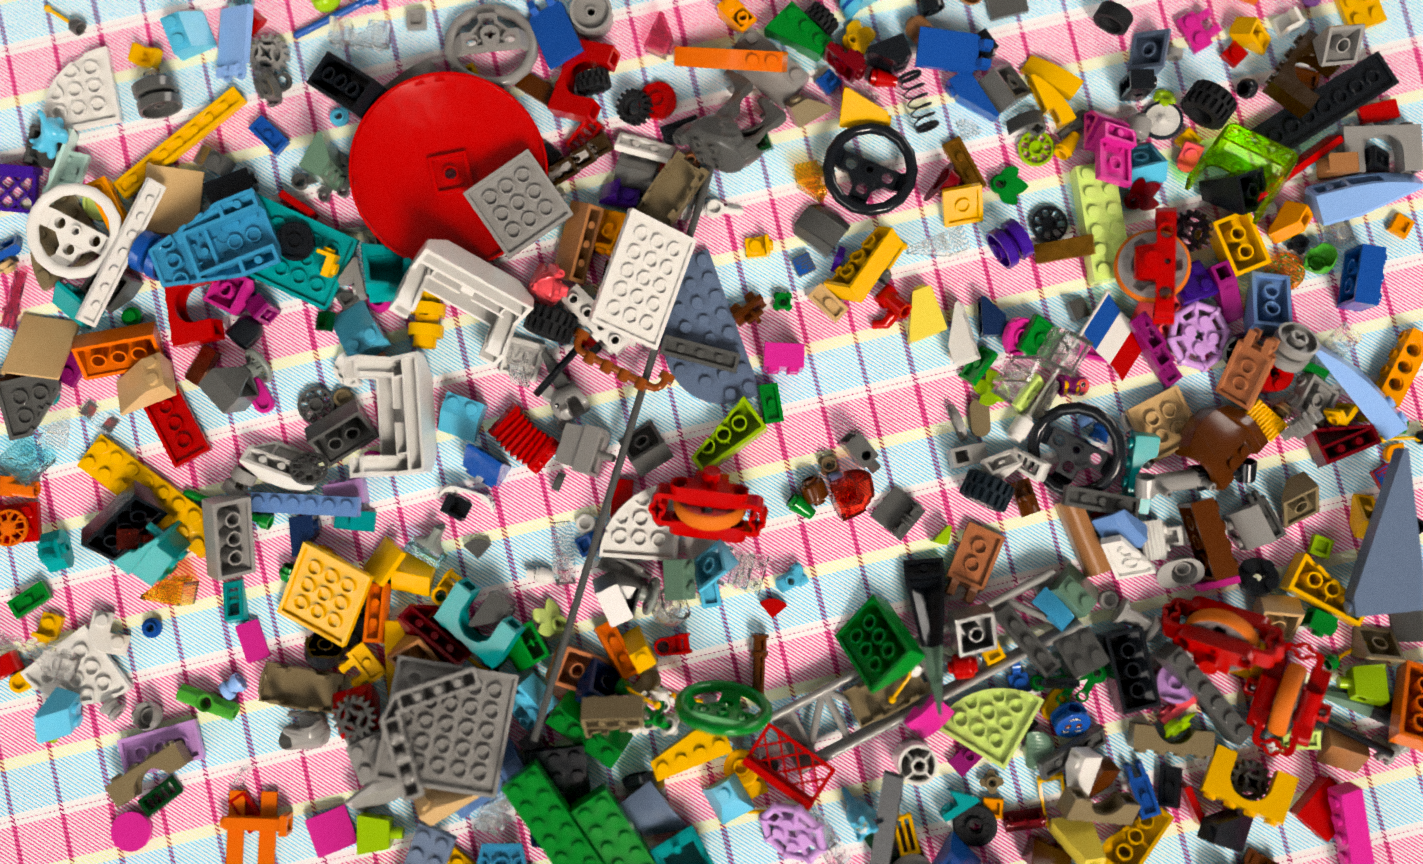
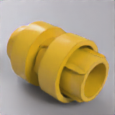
M423 291L416 309L410 312L411 315L415 316V322L408 323L407 335L413 337V347L436 349L437 340L443 339L444 326L439 325V319L445 318L446 305L441 304V299Z

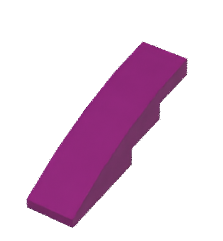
M1143 311L1128 323L1155 375L1164 388H1169L1183 376L1173 363L1175 358L1166 347L1168 342L1156 325H1153V321L1147 312Z

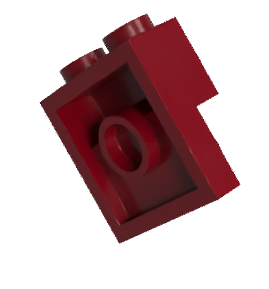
M830 41L825 48L823 60L851 84L855 80L859 81L865 75V70L868 67L865 64L864 55L858 50L854 51L852 48L845 53L841 45Z

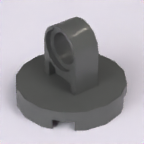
M260 68L253 72L256 75L253 83L261 100L266 99L268 102L266 105L271 108L280 105L283 100L282 92L292 87L293 81L288 73H276L273 75L266 68ZM280 76L286 79L285 87L279 85L278 79Z

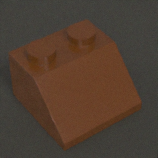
M1037 834L1036 837L1029 835L1021 858L1027 864H1071L1072 858L1059 843L1056 842L1053 845L1048 843L1049 839Z

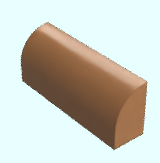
M571 200L569 208L574 215L565 222L555 264H558L559 268L565 272V276L561 279L585 284L604 208L590 203Z
M1061 501L1055 503L1054 507L1084 576L1092 577L1111 571L1112 569L1086 510L1063 506Z

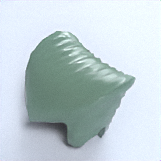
M1040 731L1028 732L1021 745L1025 765L1031 770H1038L1036 761L1055 750L1050 736Z

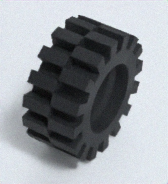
M813 2L804 12L828 36L839 27L837 18L833 17L834 14L830 13V10L826 9L825 5H821L820 2Z
M605 68L584 70V72H579L574 77L577 92L581 96L598 95L600 92L604 93L612 87L609 71Z
M631 88V91L629 89L625 90L626 94H620L622 99H617V102L620 103L619 105L616 104V108L619 109L616 111L617 115H619L623 122L632 126H641V123L646 124L645 119L650 120L651 118L649 113L653 114V110L650 109L654 107L653 103H651L652 99L648 97L649 95L638 89ZM638 100L640 102V109L636 114L631 115L629 112L630 104Z

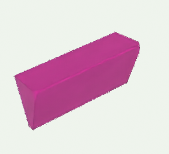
M259 619L235 626L248 664L271 656Z

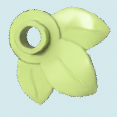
M546 599L544 609L537 608L532 610L534 621L540 625L538 632L541 635L549 637L553 634L563 633L567 620L560 614V608L553 600Z

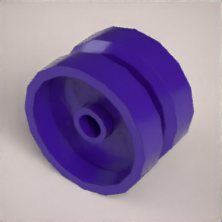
M1012 218L1000 225L1001 229L994 228L986 234V240L993 255L1002 266L1009 270L1019 263V258L1025 260L1034 254V247L1029 235Z

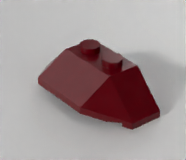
M409 604L397 617V621L405 634L420 637L443 663L462 666L471 656L472 652L434 618L439 607L437 605Z

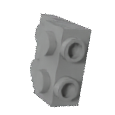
M1303 373L1296 378L1294 391L1287 395V404L1297 416L1303 412L1310 415L1319 410L1324 419L1315 425L1323 427L1327 420L1323 411L1325 408H1333L1340 392L1317 375Z

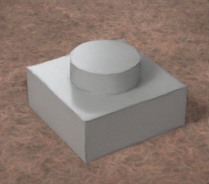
M426 9L406 10L408 31L427 30Z

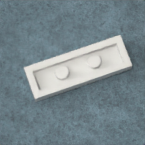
M620 132L615 142L614 150L666 164L669 159H672L676 146Z

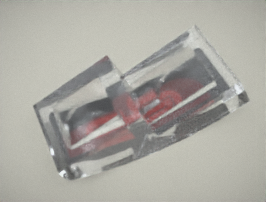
M90 397L86 398L76 412L77 415L90 422L93 427L107 436L111 435L121 419Z

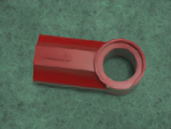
M890 284L885 285L873 297L881 308H887L900 319L906 318L912 309L911 304L902 298Z

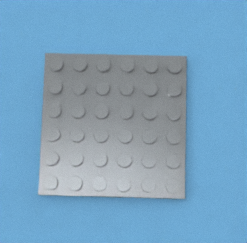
M398 655L389 702L395 693L472 667ZM476 668L481 687L401 713L424 788L496 799L519 675ZM382 731L372 780L398 783Z

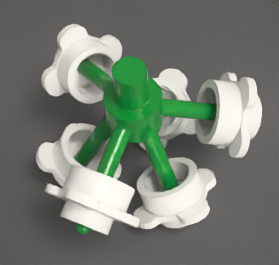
M662 685L655 687V690L649 691V693H652V700L654 702L659 701L661 703V707L652 711L647 706L648 702L644 701L645 725L644 728L628 731L629 733L632 732L634 736H637L636 733L638 732L647 735L654 726L660 727L663 737L668 735L676 736L679 733L678 723L680 719L677 716L673 718L665 717L663 712L669 710L670 705L675 701L674 697L668 696L672 692L667 691V688ZM644 690L642 691V693L639 694L646 697L647 691Z

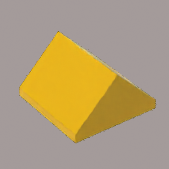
M404 551L407 555L391 576V589L430 597L439 558Z

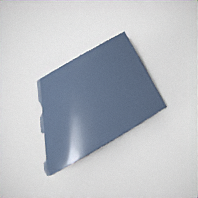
M652 780L620 803L635 827L644 836L683 830L688 827L665 796H662Z

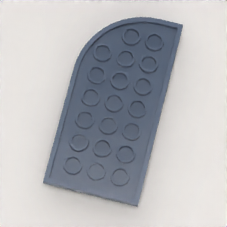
M706 249L692 254L660 345L662 346L664 335H669L739 353L741 356L736 374L665 356L671 374L676 377L675 380L686 392L708 403L720 405L738 403L743 396L746 399L758 396V383L709 250Z

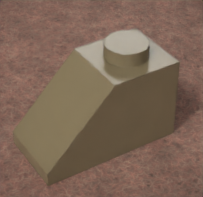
M803 94L794 95L785 103L793 124L798 128L833 110L832 106L828 103Z

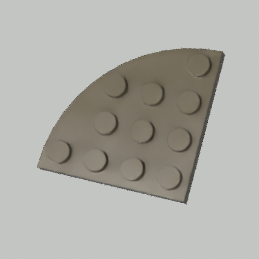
M76 195L64 196L56 200L54 205H50V207L98 230L92 219L83 210V206ZM64 218L60 219L58 222V226L60 229L63 228L66 224ZM40 224V242L47 255L51 257L59 247L58 238L55 231ZM99 236L93 240L95 247L100 244ZM73 245L67 247V253L71 255L74 252ZM30 251L33 271L43 291L47 292L55 286L57 281L62 282L66 279L51 274L35 260ZM94 251L82 254L78 262L72 267L85 266L100 255Z

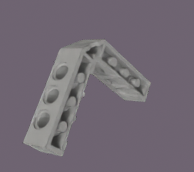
M475 667L395 693L392 696L380 719V725L403 802L424 796L425 791L401 713L481 687Z

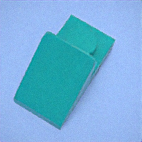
M361 511V517L335 516L334 528L375 532L377 512Z
M947 788L955 802L944 804L939 814L947 823L980 802L975 794Z

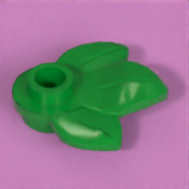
M1006 167L1001 174L993 176L989 183L990 189L999 195L1002 202L1008 205H1016L1018 203L1016 195L1021 194L1028 188V185L1017 177L1018 167ZM996 182H1000L1002 187H997Z

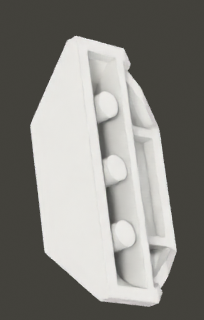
M281 442L249 445L239 459L240 463L259 480L298 493L311 490L317 485H301L292 479L289 471L290 463L296 456L306 453V451ZM311 457L310 461L316 460L315 457ZM306 458L300 459L301 462L307 461ZM294 465L293 468H300V465ZM317 470L316 474L321 476L323 473ZM299 472L295 476L300 478L303 474ZM313 476L306 477V481L313 480Z

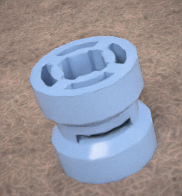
M238 673L232 674L228 681H223L218 685L220 693L229 701L235 698L238 692H243L248 687L244 678Z

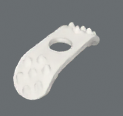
M451 483L448 487L444 486L439 493L440 497L447 493H457L460 490L482 497L481 501L488 504L491 512H495V501H493L491 494H487V492L482 494L459 487L457 483Z

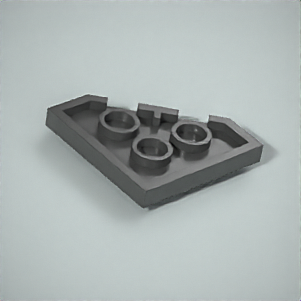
M24 376L0 382V408L10 441L33 436L63 389L60 379Z

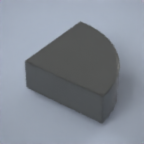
M338 292L335 295L344 311L360 301L359 297L351 292Z
M474 539L467 542L464 547L479 559L492 544L483 539Z

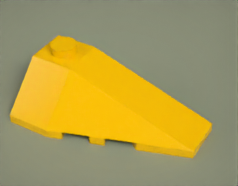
M1161 807L1160 815L1143 820L1138 817V819L1133 821L1132 825L1125 826L1116 834L1107 838L1102 845L1106 855L1104 864H1144L1175 817Z

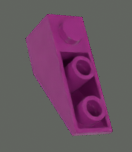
M1229 260L1207 268L1206 271L1219 289L1218 293L1213 295V298L1221 308V313L1226 323L1228 324L1243 318L1244 312L1237 278Z

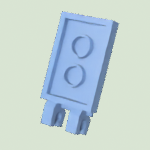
M248 3L221 9L216 78H224L225 82L232 81L234 76H237L239 80L246 77V63H250L254 6Z

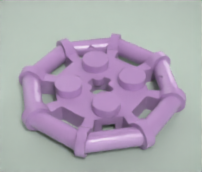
M1195 301L1177 310L1174 314V325L1169 326L1168 335L1165 340L1173 351L1178 365L1198 369L1200 372H1207L1208 368L1223 359V347L1227 339L1230 338L1232 329L1226 323L1221 313V308L1218 305L1213 306ZM1199 310L1208 312V314L1201 316L1199 315ZM1190 312L1191 317L1185 320L1183 316ZM1214 318L1216 319L1221 330L1216 329L1212 321ZM1178 324H1179V325H1180L1179 328H1181V332L1178 333V336H1176L1177 328H1178ZM1196 331L1200 333V339L1195 338V336L1197 335ZM1219 335H1222L1220 345L1218 348L1216 347V344L1219 342ZM1177 341H1178L1179 344L1181 345V347H1182V349H1183V352L1181 351V349H1180V347H1179ZM1211 352L1214 354L1209 359H1205L1207 353ZM1189 355L1197 356V361L1189 359Z
M775 800L772 801L771 806L759 814L758 820L762 825L764 841L766 843L769 842L783 855L784 859L787 860L789 858L804 861L806 864H813L818 856L827 852L828 844L825 842L823 833L824 825L805 811L802 805L786 804ZM770 824L773 825V827H774V829H773L772 831H771V828H770ZM812 845L815 849L811 850L809 846Z

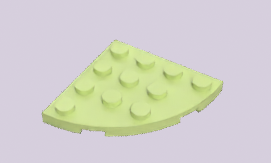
M991 688L974 692L963 697L950 707L955 713L939 731L1005 770L1044 699L1026 691L1009 688Z

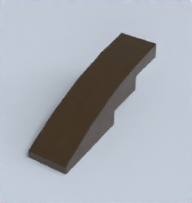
M605 130L548 166V178L554 187L578 174L583 168L614 149L615 146Z

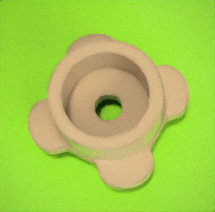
M9 258L0 263V274L4 272L7 275L16 270L15 265L18 264V261L13 262Z

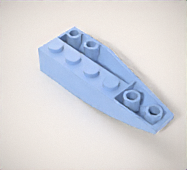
M1379 172L1346 176L1306 186L1304 204L1309 206L1313 216L1323 226L1363 216L1423 189V181L1414 174Z

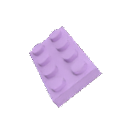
M197 718L117 740L124 773L128 772L127 768L137 762L141 764L146 761L144 757L154 751L158 753L163 750L161 746L171 740L176 742L182 739L193 757V761L205 758L206 752ZM150 769L146 774L159 771L160 769Z

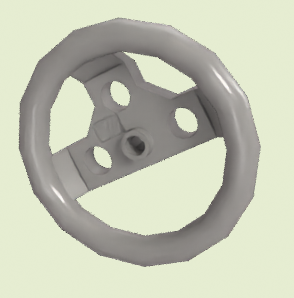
M484 4L467 9L453 20L445 34L444 53L453 72L478 76L501 88L515 85L530 73L538 58L539 44L529 21L520 12L504 5ZM497 17L509 20L517 27L508 28L499 22ZM478 19L477 25L470 32L460 33L466 25ZM487 21L493 23V25L484 26L483 24ZM508 36L515 38L512 42H508L505 39ZM470 40L476 42L473 46H469L466 43ZM516 49L526 51V56L520 66L511 73L499 77L477 75L469 71L459 60L460 57L468 54Z

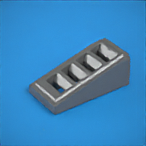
M542 352V358L550 374L558 363L550 353ZM564 371L553 381L555 389L572 383Z

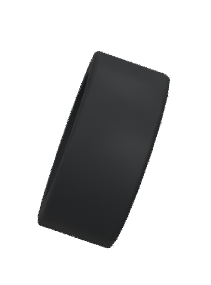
M1104 1L1098 7L1093 19L1101 30L1120 36L1124 35L1133 22V15L1125 6L1119 3Z

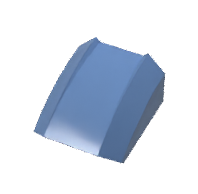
M1125 509L1090 519L1095 532L1100 538L1121 534L1135 548L1139 547L1140 549L1147 541V525Z

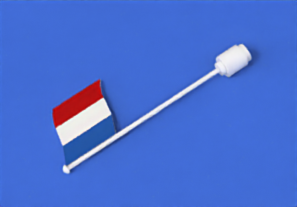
M1106 289L1103 291V297L1029 412L1022 415L1017 414L1008 428L1007 436L1018 443L1025 440L1034 426L1031 414L1082 335L1086 337L1093 349L1114 369L1121 382L1123 381L1142 350L1128 323L1131 320L1115 304L1110 296V290Z

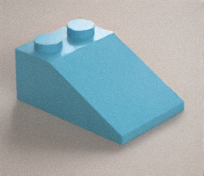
M364 300L359 301L335 317L334 330L348 356H376L392 345Z

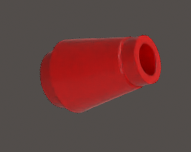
M879 68L871 69L868 76V84L872 85V87H896L898 76Z

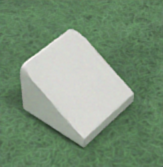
M1184 525L1167 527V533L1164 535L1165 542H1168L1169 546L1187 544Z

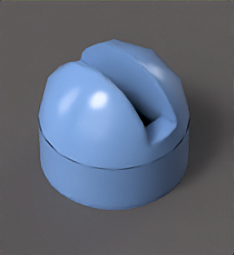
M1081 414L1077 418V423L1081 429L1095 422L1093 418Z

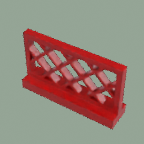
M770 722L741 763L793 801L802 805L807 811L811 809L836 770L832 765ZM769 728L777 732L778 741L767 743L765 734ZM780 735L787 740H781ZM764 738L765 744H759L761 740ZM791 742L794 744L795 753L784 755L782 743ZM779 744L781 755L770 757L768 746ZM765 746L767 758L758 759L752 755L756 748ZM808 754L811 756L812 765L800 767L798 755ZM796 756L798 767L786 769L784 758ZM782 758L784 770L775 771L772 769L770 760ZM825 766L830 771L826 777L817 778L815 767ZM813 767L815 779L803 781L801 769ZM799 770L801 782L792 783L789 781L787 772ZM816 782L817 791L813 797L805 792L804 784Z

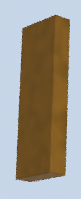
M960 136L942 144L941 147L950 163L954 164L955 172L962 178L963 185L980 182L982 189L987 187L984 178Z
M1089 234L1035 244L1036 264L1095 255L1094 235Z

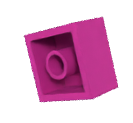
M765 342L763 348V371H767V374H778L779 371H785L786 375H798L804 368L805 344Z

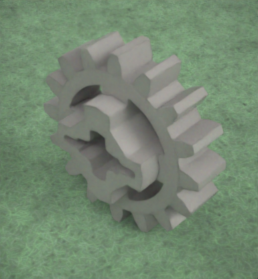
M269 34L268 38L261 35V40L254 38L256 43L251 44L250 67L253 70L266 68L273 75L277 71L283 73L282 68H288L285 62L291 61L289 56H287L290 54V51L286 48V43L278 36L274 39L271 34ZM266 52H268V54H270V57H271L272 60H270V59L267 57L268 55L266 54Z
M1319 410L1310 415L1303 412L1286 423L1288 428L1279 434L1284 441L1294 436L1299 440L1318 429L1315 424L1323 420L1324 417Z

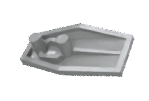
M373 780L346 799L345 804L364 812L402 797L398 783Z

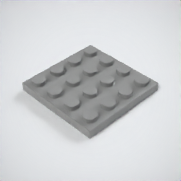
M526 149L463 192L467 201L508 259H511L574 215L529 149Z

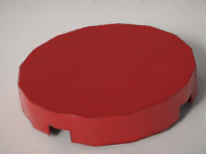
M656 81L655 83L645 85L641 90L652 99L651 103H653L654 107L650 108L653 110V114L649 113L650 119L655 121L664 120L675 111L677 105L676 94L667 83Z

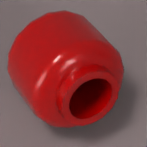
M953 654L951 661L948 662L949 674H953L957 680L974 678L975 673L978 672L976 656L959 657L957 654Z

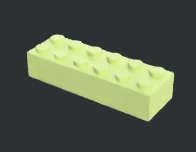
M1095 163L1075 166L1069 174L1080 236L1094 235L1096 252L1095 255L1084 256L1088 285L1116 281L1114 275L1115 256L1120 246L1127 239L1119 188L1117 185L1095 179Z

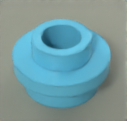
M337 107L331 111L330 121L333 125L343 127L349 122V113L344 108ZM338 114H342L340 119H336Z

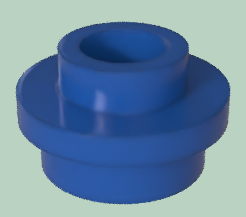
M148 618L142 624V632L149 638L159 636L163 629L161 621L157 618ZM150 624H152V625L154 626V630H153V631H150V630H149V625H150Z

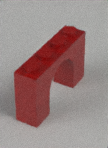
M580 39L584 52L562 64L558 80L555 82V88L548 101L547 109L556 117L595 125L601 107L592 98L574 95V77L579 72H584V70L591 68H605L608 71L615 72L621 54L614 45Z
M217 281L165 287V301L168 308V321L170 323L173 347L189 348L225 339L223 320L208 318L194 322L189 317L186 307L188 296L195 288Z

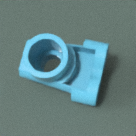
M796 562L789 566V570L786 573L776 577L775 585L781 593H784L796 586L802 587L809 582V579L803 572L801 564Z

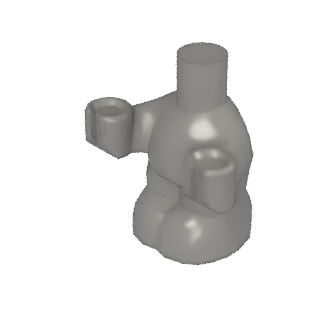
M1380 734L1372 737L1375 742L1395 751L1392 758L1380 752L1373 754L1377 761L1382 759L1386 766L1393 763L1395 757L1410 751L1409 747L1387 741Z

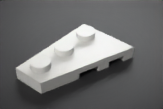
M1121 534L1100 538L1101 546L1116 580L1157 573L1156 566Z

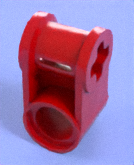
M690 632L658 638L654 643L655 652L660 656L692 653L693 651L690 649L689 643ZM661 641H665L669 645L668 649L664 652L659 651L657 648L658 643Z
M17 650L0 656V680L25 668Z

